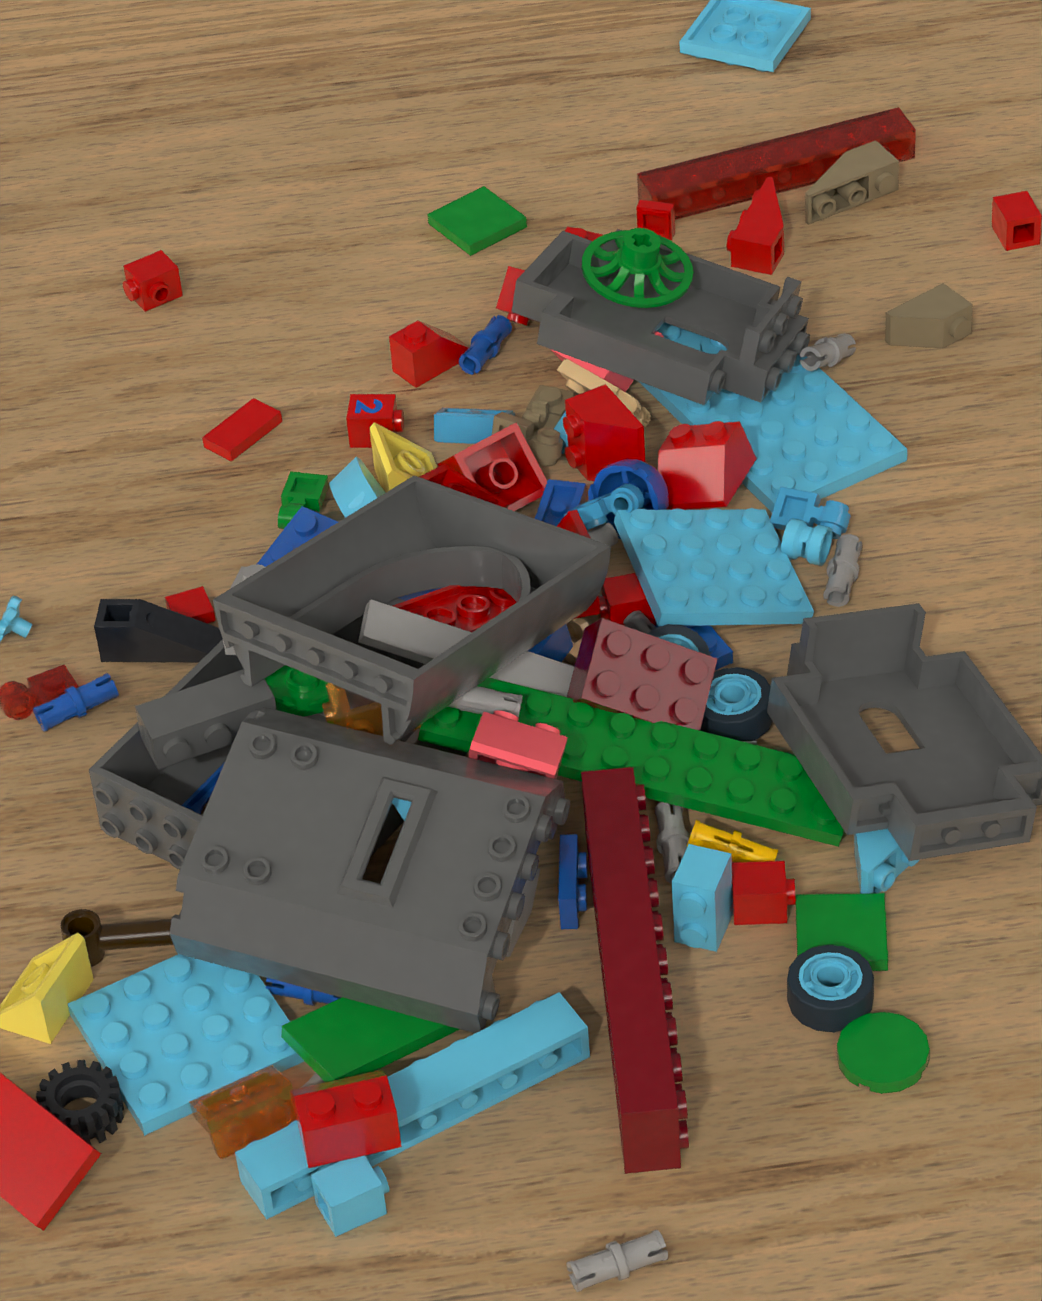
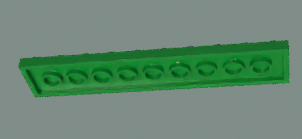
M487 678L477 685L504 693L523 695L518 722L533 727L537 723L551 725L561 731L560 735L568 737L558 776L582 782L581 772L633 767L635 784H644L645 798L839 847L844 829L794 754L663 721L652 723L636 719L626 713H613L601 710L583 702L574 703L572 698L493 678ZM446 707L421 724L418 740L469 753L482 715Z

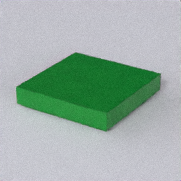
M485 186L427 214L430 226L470 256L527 227L526 216Z
M885 893L797 894V956L813 947L823 945L844 946L860 953L869 962L872 971H888Z

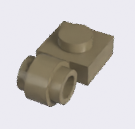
M504 412L494 416L492 435L517 422L538 464L552 466L557 463V459L561 458L563 440L560 438V433L557 430L542 428L534 436V422Z

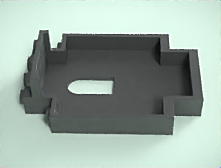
M562 231L516 280L512 312L540 322L537 339L538 345L705 405L714 393L719 394L722 389L761 403L770 390H777L784 372L790 373L797 355H800L801 351L808 347L810 341V334L806 333L809 318L799 315L803 303V298L799 297L802 281L787 277L784 282L782 295L778 299L780 286L690 254L687 255L692 263L694 272L690 288L680 299L660 307L637 308L625 306L610 301L598 294L589 286L581 269L582 256L592 241ZM615 239L600 246V248L607 252L619 249ZM660 245L659 254L668 255L673 252L666 246ZM594 255L591 258V266L602 267L611 262L603 261ZM680 260L666 265V267L674 272H684L683 264ZM621 268L607 276L596 278L604 286H608L616 278ZM659 273L660 279L669 290L673 291L680 285L681 282L670 281ZM630 274L625 284L616 293L634 298V274ZM645 275L644 298L659 297L660 295L653 288L648 276ZM665 322L718 341L727 350H720L718 354L705 353L655 335V333Z
M919 603L803 619L800 643L791 644L787 676L772 678L767 713L847 835L888 829L909 861L1030 842L1036 806L1042 805V754L965 651L933 656L925 655L920 648L926 612ZM868 708H882L894 713L920 749L886 754L859 713Z

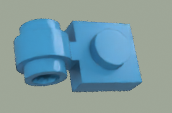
M624 484L612 493L577 505L570 511L577 510L586 529L589 530L607 522L606 515L610 512L616 515L617 510H627L626 512L631 513L635 509H642L644 497L638 487L632 484Z
M780 486L770 523L773 524L775 529L785 530L792 518L805 521L807 526L813 527V524L816 523L817 525L831 527L832 539H838L842 533L847 531L851 515L848 513L849 507L844 503L828 500L825 506L819 507L821 498L818 493Z

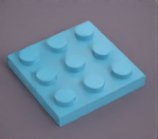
M710 0L679 41L680 53L701 59L707 58L721 61L728 65L750 67L762 72H774L811 20V8L774 0Z

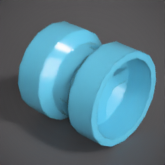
M792 518L788 522L783 534L781 552L787 554L789 559L795 560L802 557L806 558L810 564L823 566L831 549L832 529L823 525L810 527L807 526L805 521Z

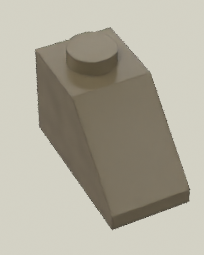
M942 283L886 312L885 342L891 346L943 349L972 334L973 304Z

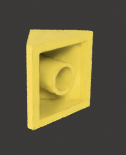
M375 422L371 425L370 436L374 469L379 483L385 492H388L412 476L420 477L437 468L432 452Z
M77 932L32 958L0 1004L1 1029L49 1044L52 1043L70 1016L68 1003L83 997L94 980L83 936Z

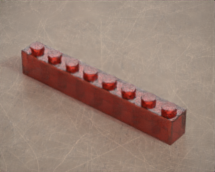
M898 107L637 173L638 202L639 200L674 204L676 220L750 201L755 190H760L767 177H773L776 194L813 185L846 151L875 140L899 162L915 158L916 129Z

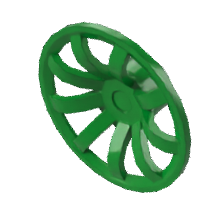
M645 228L621 230L602 235L589 244L582 256L581 269L589 286L606 299L630 307H660L680 299L690 288L694 273L692 263L681 247L671 240ZM615 239L619 249L607 252L600 248V246ZM660 245L666 246L673 252L668 255L659 254ZM593 255L603 261H611L602 267L591 266ZM680 260L683 264L684 272H674L666 267V265ZM621 268L616 278L608 286H604L596 278L607 276ZM659 273L670 281L681 282L680 285L673 291L669 290L660 279ZM630 274H634V298L616 293L625 284ZM645 275L648 276L653 288L660 295L659 297L644 298Z

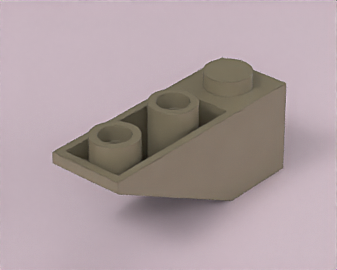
M876 140L846 151L805 193V222L808 225L899 190V161Z

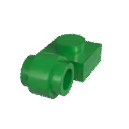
M290 471L281 494L282 506L278 513L279 529H284L301 506L320 512L329 488L328 475Z

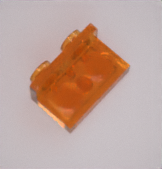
M273 1065L189 1102L194 1118L209 1133L215 1153L220 1159L235 1154L236 1151L246 1147L249 1143L261 1140L287 1127L296 1120L290 1090H293L292 1084Z

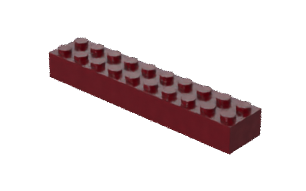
M633 767L581 772L585 834L624 1172L627 1174L680 1169V1149L689 1148L687 1121L679 1120L688 1119L685 1090H682V1084H675V1082H683L680 1053H677V1047L670 1048V1046L678 1045L676 1019L672 1016V1012L666 1013L665 1011L673 1010L671 983L668 982L667 978H661V975H668L666 947H663V944L656 943V941H664L661 913L658 910L652 911V908L659 907L657 880L648 878V875L655 874L653 849L650 846L643 845V842H650L648 815L639 814V811L646 810L644 784H635Z

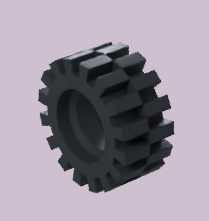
M77 1060L76 1068H71L70 1063L67 1062L61 1064L63 1072L58 1073L55 1068L48 1073L50 1081L42 1079L39 1084L41 1091L36 1093L37 1102L90 1145V1139L96 1137L100 1144L107 1140L105 1131L113 1135L118 1130L116 1122L122 1123L124 1105L116 1075L113 1076L110 1068L106 1066L102 1070L101 1064L93 1061L90 1068H88L85 1060ZM79 1098L96 1099L95 1103L85 1109L67 1110L64 1108L68 1103Z

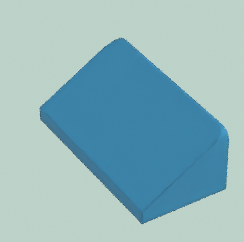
M442 407L434 414V440L444 443L476 444L492 435L495 415L504 412L515 416V412L513 410Z

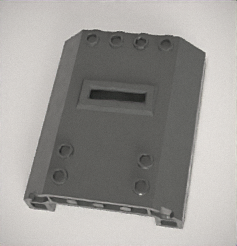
M263 707L258 711L257 720L247 718L242 721L178 873L176 891L184 893L180 914H175L171 920V939L177 954L477 1033L485 1028L487 1020L493 1021L498 1012L500 994H497L495 991L492 974L497 960L503 961L507 955L510 945V934L508 933L512 920L518 921L522 914L525 902V895L522 894L526 880L533 881L539 864V855L536 854L541 841L553 840L558 824H565L569 814L570 800L565 799L563 781L399 740L391 745L384 742L383 736ZM398 798L412 802L381 883L363 880L362 878L393 799Z

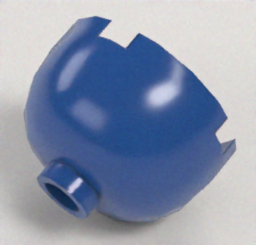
M624 459L606 466L597 474L594 483L590 485L588 491V501L612 493L621 485L632 484L638 487L643 494L644 504L642 509L667 510L669 506L668 487L663 476L655 467L641 460ZM610 512L606 515L608 520L606 523H610L614 527L618 539H621L614 524L616 515Z

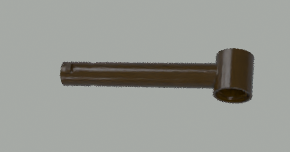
M78 909L66 914L60 925L62 940L69 938L77 932L84 937L91 967L101 962L105 954L104 950L174 945L170 936L172 919L101 924L100 918L95 912L87 909Z

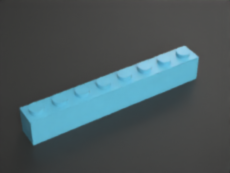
M558 992L544 1000L534 1002L528 1008L506 1019L494 1022L489 1027L465 1039L457 1040L449 1047L425 1059H419L410 1066L388 1076L397 1110L402 1147L365 1155L370 1165L374 1166L589 1058L588 1026L561 993ZM297 1120L290 1123L287 1127L261 1140H255L235 1152L240 1182L266 1220L313 1197L314 1191L311 1174L337 1163L308 1168Z

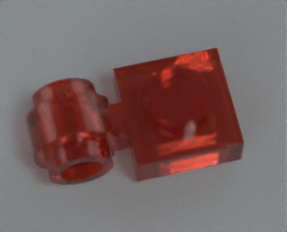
M64 664L27 678L28 688L23 683L17 681H9L2 685L0 688V707L7 717L23 720L31 715L34 707L65 694V689L71 686L75 688L79 686Z

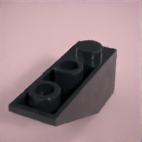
M100 599L94 625L101 662L199 663L223 640L218 627L141 599Z

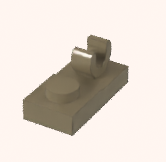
M539 385L522 416V419L535 423L534 436L537 435L539 429H553L566 411L565 400L575 396V392Z

